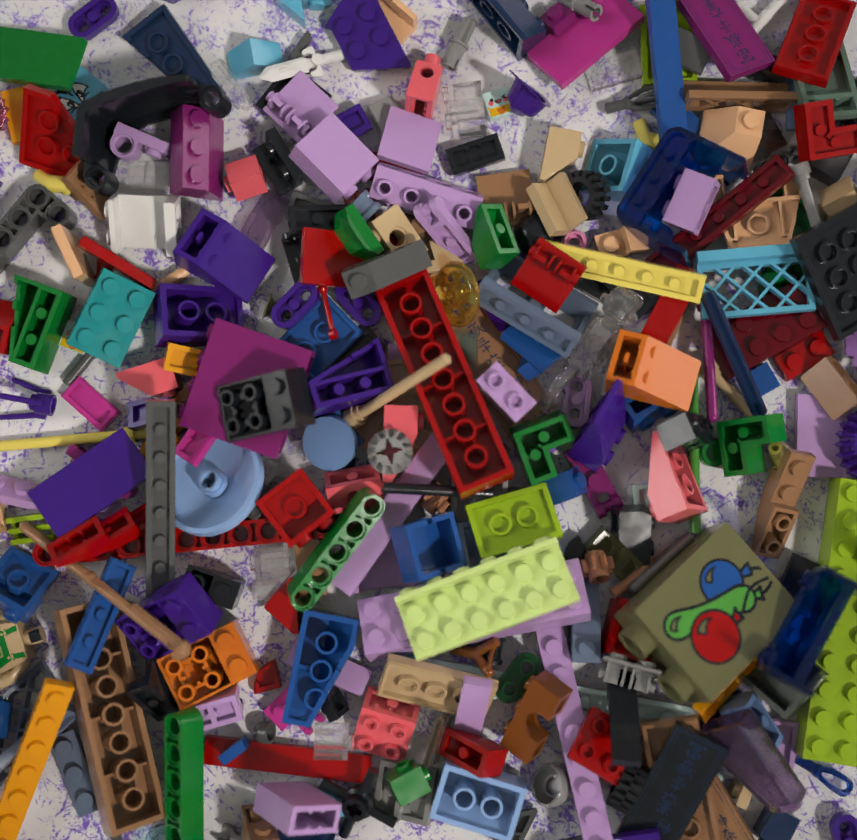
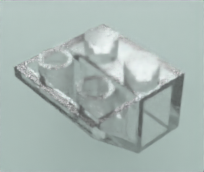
M287 544L260 546L253 549L254 554H250V569L255 571L256 582L252 583L253 600L257 599L258 606L267 604L296 572L295 547L289 548Z

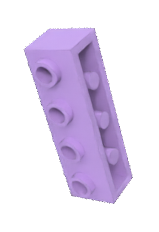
M381 161L377 165L369 192L370 197L374 198V202H379L385 207H389L390 204H398L404 213L414 215L413 207L420 203L427 204L429 199L440 196L445 203V208L464 232H467L468 229L474 230L477 207L482 204L484 194ZM433 213L430 214L433 219L436 218Z

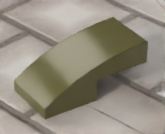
M602 525L584 544V547L589 551L603 550L606 557L613 556L615 565L613 572L621 581L644 565Z

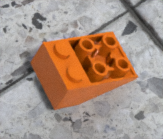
M620 329L605 378V393L616 379H619L623 384L625 398L681 412H688L702 361L648 335Z
M237 619L213 630L210 635L191 643V652L186 659L181 661L171 658L172 653H169L156 660L180 710L203 701L257 673L261 669Z

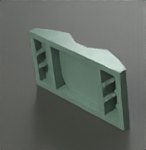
M843 42L826 88L793 79L795 92L798 93L796 105L833 99L834 120L857 118V88Z

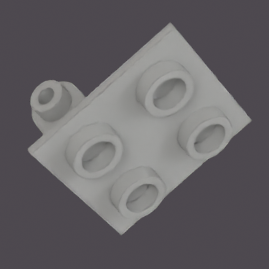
M611 653L609 657L604 656L601 662H605L607 665L606 668L600 667L598 678H602L603 682L617 685L620 670L622 669L620 687H623L626 671H629L631 675L628 689H631L634 675L637 673L633 690L644 692L645 694H648V692L654 693L656 681L651 680L652 676L657 677L662 674V671L655 670L656 664L641 660L637 662V665L627 662V656Z

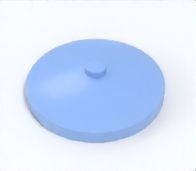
M216 439L197 468L176 455L175 526L194 536L210 537L225 533L239 525L251 513L256 505L255 502L258 501L262 492L264 467L260 454Z

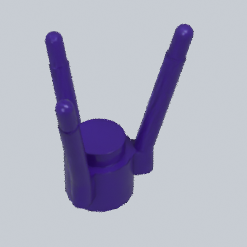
M15 377L11 379L13 383L37 394H32L30 398L0 393V399L29 404V410L34 411L29 413L0 415V420L32 418L46 420L47 416H53L56 409L57 397L51 394V390L42 389Z

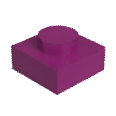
M559 2L551 6L540 16L546 26V30L556 37L577 20L574 11Z

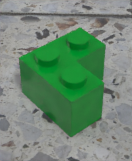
M557 410L507 429L525 480L531 486L558 476L549 450L575 440L566 413Z
M783 413L716 422L724 477L765 472L762 444L787 441Z

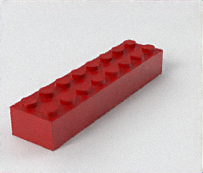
M427 269L375 291L377 301L409 376L444 353L451 357L450 364L415 385L414 389L460 499L462 500L513 479L514 469Z

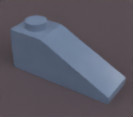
M589 577L583 579L591 611V621L569 625L568 650L571 662L600 663L599 584H591Z

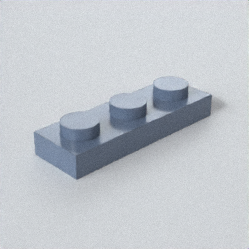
M75 727L59 734L55 738L51 751L77 815L81 818L97 811L98 807L83 743Z

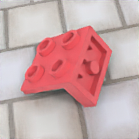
M368 685L351 747L400 762L405 759L416 726L420 706L377 696V687Z

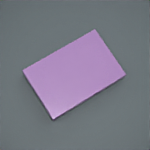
M796 394L794 449L810 452L816 457L808 477L851 478L849 474H846L847 468L840 466L843 459L835 456L840 450L839 447L833 444L839 442L840 439L835 434L838 431H842L839 423L847 421L846 416L852 414L853 408L838 419L832 420L813 394Z

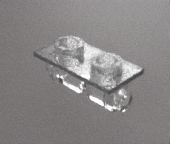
M302 438L285 445L280 459H274L265 455L261 456L264 467L263 485L293 473L300 467L304 468L312 464L307 459L303 450Z

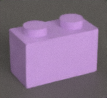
M685 168L683 174H679L673 186L675 192L672 199L667 200L663 207L662 216L664 217L662 220L669 226L698 236L721 184L715 178Z

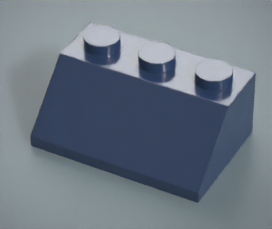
M469 0L518 61L524 58L529 50L545 38L546 26L540 17H534L528 10L529 6L526 0Z

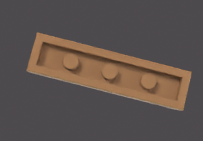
M683 81L686 111H704L743 106L766 111L767 113H786L798 100L797 92H789V83Z

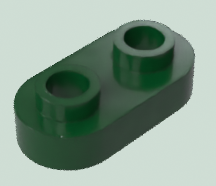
M521 652L514 657L497 679L499 684L496 696L500 701L511 704L517 702L526 691L524 686L527 680L532 675L537 676L540 673L541 665L538 658L530 652ZM523 663H531L532 668L529 672L522 671ZM511 684L514 686L512 694L504 692L506 685Z

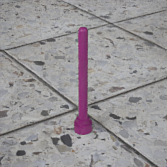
M694 303L697 311L700 312V304ZM710 320L701 321L706 417L709 422H715L718 419L713 328Z

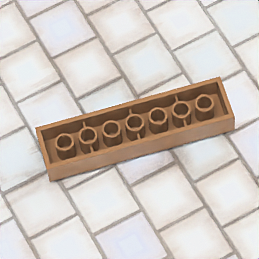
M89 602L52 611L63 661ZM114 622L92 675L65 666L68 681L74 682L75 686L72 700L103 832L112 838L165 818V803L143 710L125 694L126 684L135 681L125 634Z

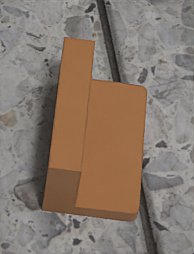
M835 356L824 357L801 376L803 383L832 420L838 419L851 408L857 407V384Z

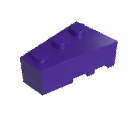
M379 337L308 382L315 417L352 406L366 404L394 386Z

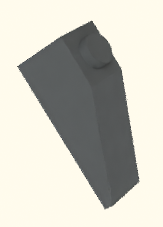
M423 239L348 266L343 269L341 274L353 300L431 267L432 262Z

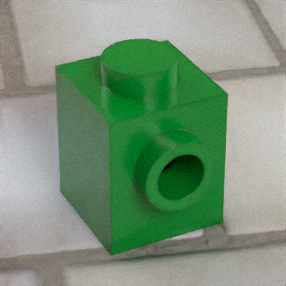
M414 758L398 762L394 769L384 774L391 792L400 807L431 792L428 784L431 776L424 764L420 766Z

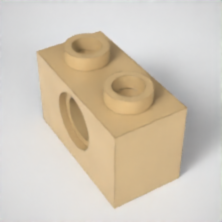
M398 204L387 208L367 223L384 248V251L381 252L382 254L421 239ZM390 233L397 237V246L390 242Z

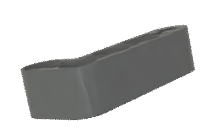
M40 184L29 186L0 220V274L46 220L53 226L62 224L69 230H72L77 224L78 217L76 212ZM45 194L44 202L37 205V198ZM66 211L65 219L57 222L58 214ZM24 215H27V222L24 225L19 226L20 218ZM10 236L9 244L2 247L3 238Z

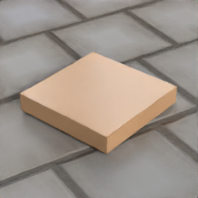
M62 224L51 227V232L72 277L86 286L92 287L96 280L93 277L95 274L85 252L76 247L79 242L77 235Z

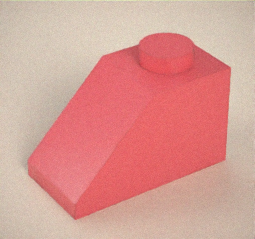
M165 357L115 373L117 379L156 398L167 397L172 399L183 388L179 373L162 370Z

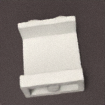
M114 193L105 202L104 215L105 218H109L106 240L107 244L111 245L112 253L118 254L123 247L166 249V257H174L173 250L183 237L180 196Z

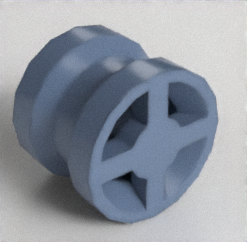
M366 190L353 202L365 222L382 206L379 202H374Z

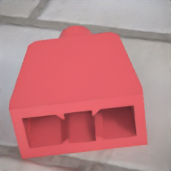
M428 53L425 55L424 61L416 60L405 98L406 111L429 119L433 118L442 83L443 67L440 65L441 58L438 55Z

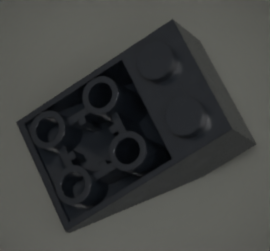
M304 367L281 369L216 387L228 443L316 424Z

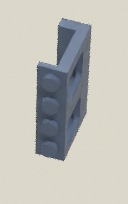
M517 255L503 268L491 269L488 275L481 281L471 301L567 359L580 340L585 326L599 303L573 288L560 307L561 311L574 318L575 322L571 328L543 311L545 306L529 295L523 299L497 283L501 276L512 280L525 261L524 258Z

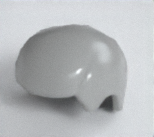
M542 764L540 769L535 772L531 782L532 795L539 805L554 808L568 800L571 786L568 773L561 766Z

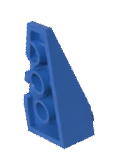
M316 608L304 611L281 723L310 728L355 648L360 623L359 619Z

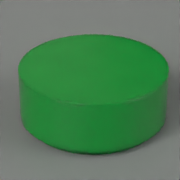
M714 439L715 441L699 448L700 461L708 467L722 465L719 440Z

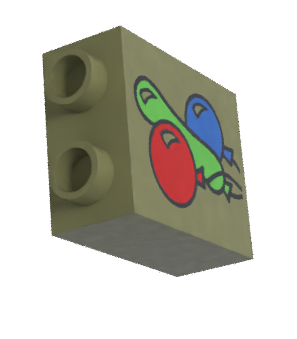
M725 521L702 529L701 533H698L682 552L639 590L613 617L624 628L618 634L624 647L638 659L644 660L648 656L656 664V667L662 671V674L656 679L661 690L674 702L683 704L685 701L687 703L713 702L803 608L732 526Z

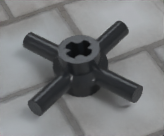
M370 766L362 783L349 789H345L325 777L319 785V788L342 800V812L345 819L338 832L341 838H348L355 822L362 821L369 816L391 828H394L398 820L394 815L375 805V795L372 786L379 774V770L376 767Z

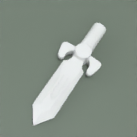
M309 46L301 54L311 58L300 57L267 66L258 78L269 82H276L294 77L300 71L308 73L311 68L315 69V71H312L310 76L312 78H320L323 76L321 66L344 60V54L339 49L321 55L315 53L314 48Z

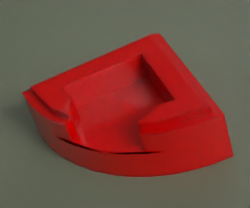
M276 659L266 663L258 672L254 682V694L283 686Z

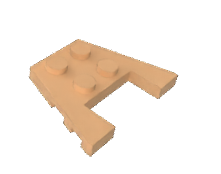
M723 175L709 176L717 179L721 184L712 205L725 196ZM793 179L781 187L782 196L766 199L722 234L728 249L790 243L789 240L792 239L799 200L801 199L797 183L794 184Z

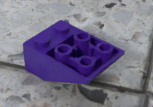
M204 208L200 210L173 250L176 266L247 304L275 262L274 257L229 222Z
M190 571L167 582L138 603L140 607L183 641L187 640L190 644L210 635L223 615ZM125 613L114 620L146 661L151 658L159 659L173 652Z

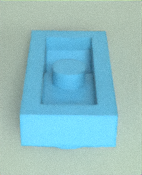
M276 0L277 6L304 29H306L304 9L309 8L313 11H319L331 6L330 0Z

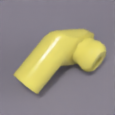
M40 169L34 172L33 179L50 192H60L65 196L72 193L70 188L61 180L64 176L49 175Z

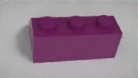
M182 104L171 112L170 194L223 201L224 120L214 118L202 107Z

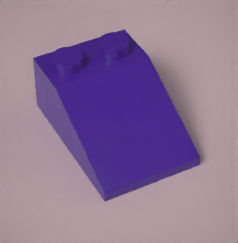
M160 283L155 291L156 294L153 298L155 347L167 348L168 342L187 347L207 346L209 340L206 338L207 330L211 323H215L216 318L244 327L242 301L217 287Z
M616 379L592 409L587 422L582 426L567 453V456L594 472L602 464L604 466L609 464L615 453L611 450L614 443L618 445L626 433V430L622 429L627 420L622 381Z

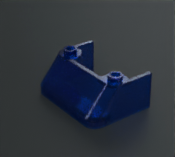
M673 127L665 132L617 207V216L620 223L650 249L689 268L691 263L687 249L673 242L674 235L671 228L661 222L664 217L662 216L663 207L667 200H671L675 190L673 186L677 176L683 174L685 168L715 178L720 169L743 180H746L748 173L745 157L683 127Z
M828 566L815 567L812 571L807 569L803 573L799 581V585L802 586L771 644L769 647L764 646L757 658L761 671L791 690L813 697L816 692L803 684L851 596H857V582Z

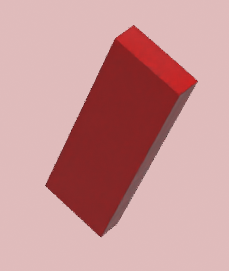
M86 236L81 237L76 247L148 290H152L157 283V279Z

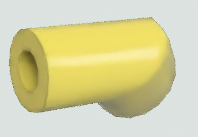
M645 118L632 122L637 138L654 151H660L659 134L649 130Z
M773 442L769 445L768 450L773 468H778L784 452L779 442Z

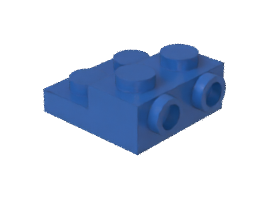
M12 545L0 558V610L3 611L4 618L9 622L16 624L18 621L26 624L42 604V597L59 577V571L50 566L36 564L32 556Z

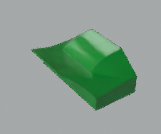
M353 203L335 214L334 232L351 256L367 260L384 251V248Z

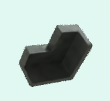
M807 655L801 658L788 675L767 657H764L750 675L744 676L741 681L785 720L794 717L829 674Z

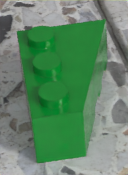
M15 274L14 283L17 284L16 300H13L12 309L15 310L14 326H11L9 361L48 375L66 324L71 317L78 298Z

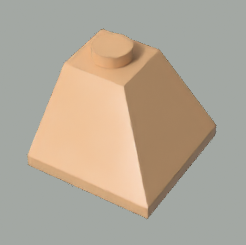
M743 106L704 110L702 112L694 164L747 174L762 138L766 111Z

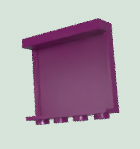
M216 318L215 323H211L207 330L206 338L209 340L206 349H202L199 353L197 375L192 376L189 382L188 392H190L187 403L184 402L179 410L178 418L181 419L179 425L228 442L216 387L287 368L304 367L306 377L308 378L316 353ZM289 430L230 443L274 459H280Z

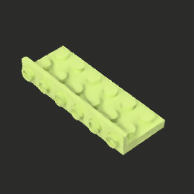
M549 536L538 538L533 542L534 545L524 549L522 546L514 547L506 552L507 555L496 559V556L487 557L481 560L480 565L469 569V566H464L454 570L452 576L444 579L442 576L434 577L426 581L425 586L417 589L415 586H411L399 591V595L394 597V600L398 606L416 661L420 662L579 602L580 596L560 550L557 537L550 538Z

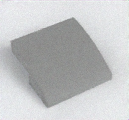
M381 759L375 791V805L397 817V822L403 820L429 826L431 824L429 813L437 785L439 768L426 766L431 776V780L428 781L431 792L400 807L384 776L385 773L394 769L398 762Z

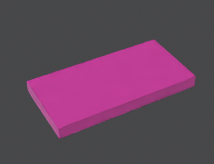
M591 0L603 7L601 16L593 12L594 15L599 17V20L592 22L581 14L575 15L577 20L557 37L551 33L526 53L527 58L563 90L645 22L644 15L627 0Z

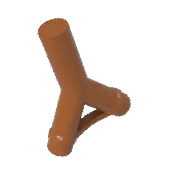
M493 637L475 648L462 645L449 650V653L473 659L481 672L487 678H490L494 675L492 660L496 648L500 646V640L497 637ZM490 652V653H489V656H488V662H487V660L484 658L483 655H485L486 653Z

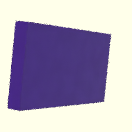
M121 428L27 492V494L59 538L94 517L146 481V459L126 431Z

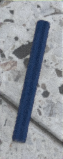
M708 290L702 293L701 301L752 416L765 415L767 408L718 296L714 290Z

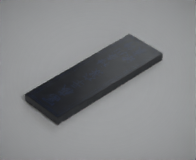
M676 720L648 771V776L641 793L638 795L637 801L634 803L630 813L624 815L615 833L658 827L661 840H680L729 754L730 747Z

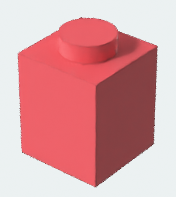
M256 154L224 164L227 176L223 177L225 187L228 193H234L237 202L268 192Z

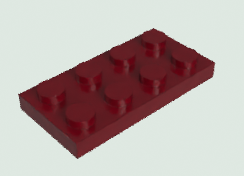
M789 283L778 290L786 296L794 285ZM798 288L788 297L797 305L807 304L806 295ZM771 293L760 301L770 308L777 307L782 300ZM817 308L812 312L728 318L749 369L827 327ZM713 328L714 359L720 365L725 379L729 381L735 376Z

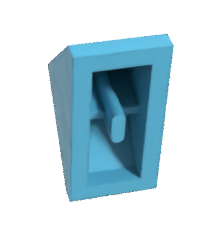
M248 38L227 52L232 80L259 76L265 67L283 62L281 45L278 42Z

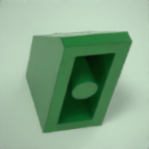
M480 204L477 207L471 246L480 270L501 269L520 253L502 204Z

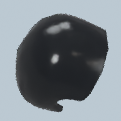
M538 214L522 217L515 226L514 237L516 243L526 256H528L529 250L535 245L540 236L544 239L555 241V236H548Z

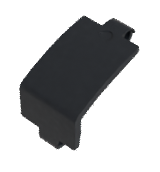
M188 74L133 82L108 90L81 102L76 110L72 154L85 162L83 176L86 185L102 196H111L118 189L119 182L115 174L119 159L110 149V140L117 122L139 130L171 119V112L182 104L202 107L214 118L221 119L231 112V100L216 85L197 84ZM219 98V101L216 104V101L214 99ZM104 176L103 182L98 185L100 178Z

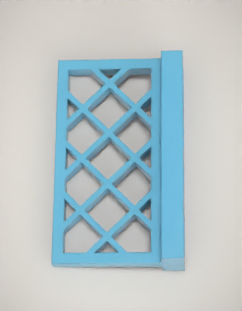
M790 243L696 252L693 259L694 271L696 270V272L702 274L703 272L714 271L722 278L714 288L705 282L702 293L705 292V289L716 292L718 299L725 304L723 310L727 319L812 312L816 310L815 298L805 275L797 281L785 272L790 265L799 264ZM762 267H770L778 273L770 284L757 274ZM736 269H742L750 275L742 286L729 277ZM780 276L794 285L786 296L773 287V284ZM753 278L766 288L758 298L745 289ZM724 281L738 290L730 300L716 291ZM796 288L806 295V305H797L788 298ZM768 290L782 300L777 307L769 308L760 301ZM742 293L753 304L749 309L740 310L732 302ZM700 300L701 321L710 320ZM729 307V308H730L731 310H733V311H725V310Z

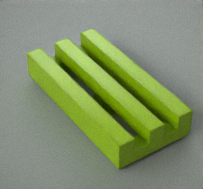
M41 513L6 518V523L11 524L12 527L8 529L9 535H14L11 545L35 543L28 536L22 537L23 532L19 530V522L44 519ZM48 523L32 525L39 531L51 529ZM52 529V533L44 534L50 540L58 538Z

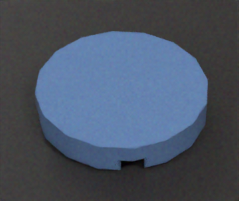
M323 415L315 419L316 424L308 425L302 437L303 450L307 459L314 466L325 471H336L345 467L355 457L358 448L355 431L352 430L344 418L336 415Z

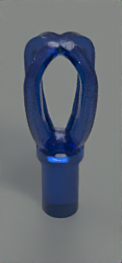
M798 755L796 756L795 764L812 773V776L818 778L837 795L846 797L853 790V782L841 772L824 767L812 760L802 759ZM822 772L845 781L847 788L843 790L838 789L823 777Z

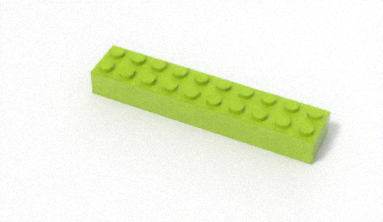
M830 478L818 559L820 568L816 574L811 610L817 614V617L809 632L805 653L829 675L797 712L796 721L799 722L795 754L802 759L857 767V480Z

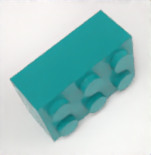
M102 267L65 341L66 344L120 368L156 293Z

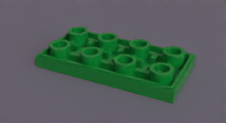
M0 26V81L21 85L32 84L41 88L71 92L88 42L83 37Z

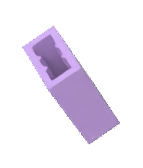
M333 112L300 140L288 156L335 204L343 197L349 200L358 190L356 185L361 180L366 183L375 174L376 171L373 167L379 161Z
M306 781L258 783L253 811L287 836L337 833L342 804Z

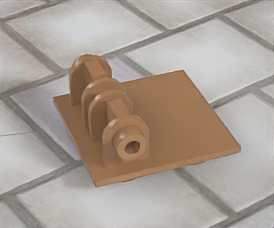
M529 169L476 176L478 193L484 194L482 204H502L510 226L517 225L519 220L526 215L536 214V209L526 191V188L531 185Z

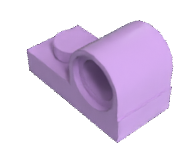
M117 122L110 140V149L119 161L128 165L134 164L140 159L144 150H146L145 154L151 158L160 160L162 157L170 161L169 143ZM124 144H132L130 151L120 153V149Z

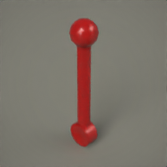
M318 286L317 289L322 297L329 326L328 335L331 340L338 338V332L334 328L326 294L328 287Z

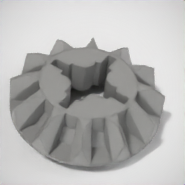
M384 429L376 433L368 443V460L371 466L382 474L394 475L400 473L408 467L412 460V444L409 438L399 430ZM387 440H389L393 448H402L401 451L393 454V464L390 463L387 455H378L379 452L386 449Z

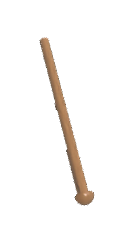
M23 521L19 525V530L48 552L46 545L53 541L29 522ZM79 562L66 565L69 570L173 651L172 659L181 661L190 655L191 645L187 640L183 641L138 604H131L98 578V574L94 571L88 570Z

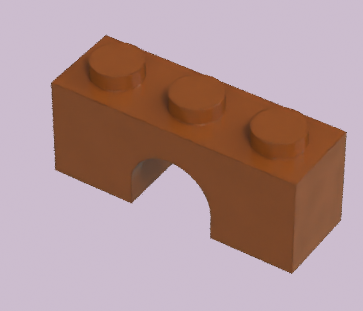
M547 670L537 676L532 675L527 680L524 689L527 691L524 697H521L516 702L513 708L515 714L502 730L504 736L500 745L509 749V752L526 765L540 755L551 734L540 725L537 714L548 721L552 720L563 711L573 691L572 688Z

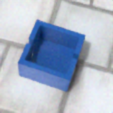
M453 511L430 515L389 528L403 583L422 582L467 566Z

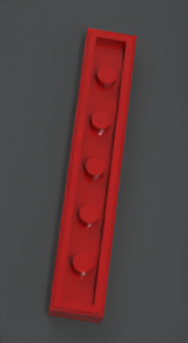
M212 734L206 736L204 749V764L320 779L325 777L329 780L362 783L372 762V754L277 742L261 744L256 740L249 739V747L228 764L223 765L218 759L219 754L239 738Z

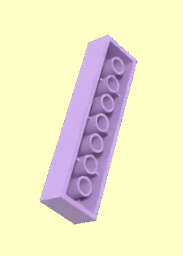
M579 558L565 560L580 596L579 602L470 643L486 641L493 637L502 638L591 621V611ZM399 592L357 600L364 653L370 662L385 660L389 653L400 656L414 654L398 606L394 600V597L398 596Z

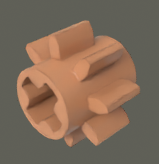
M435 481L433 485H441V484H440L439 482ZM422 495L418 501L431 515H434L436 511L444 513L451 505L447 500L449 497Z
M603 550L589 551L584 554V559L580 560L583 578L589 577L591 584L605 583L610 580V574H614L613 556L606 557Z

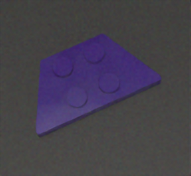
M341 0L327 23L354 72H367L368 70L388 71V69L401 68L408 70L412 68L378 0Z

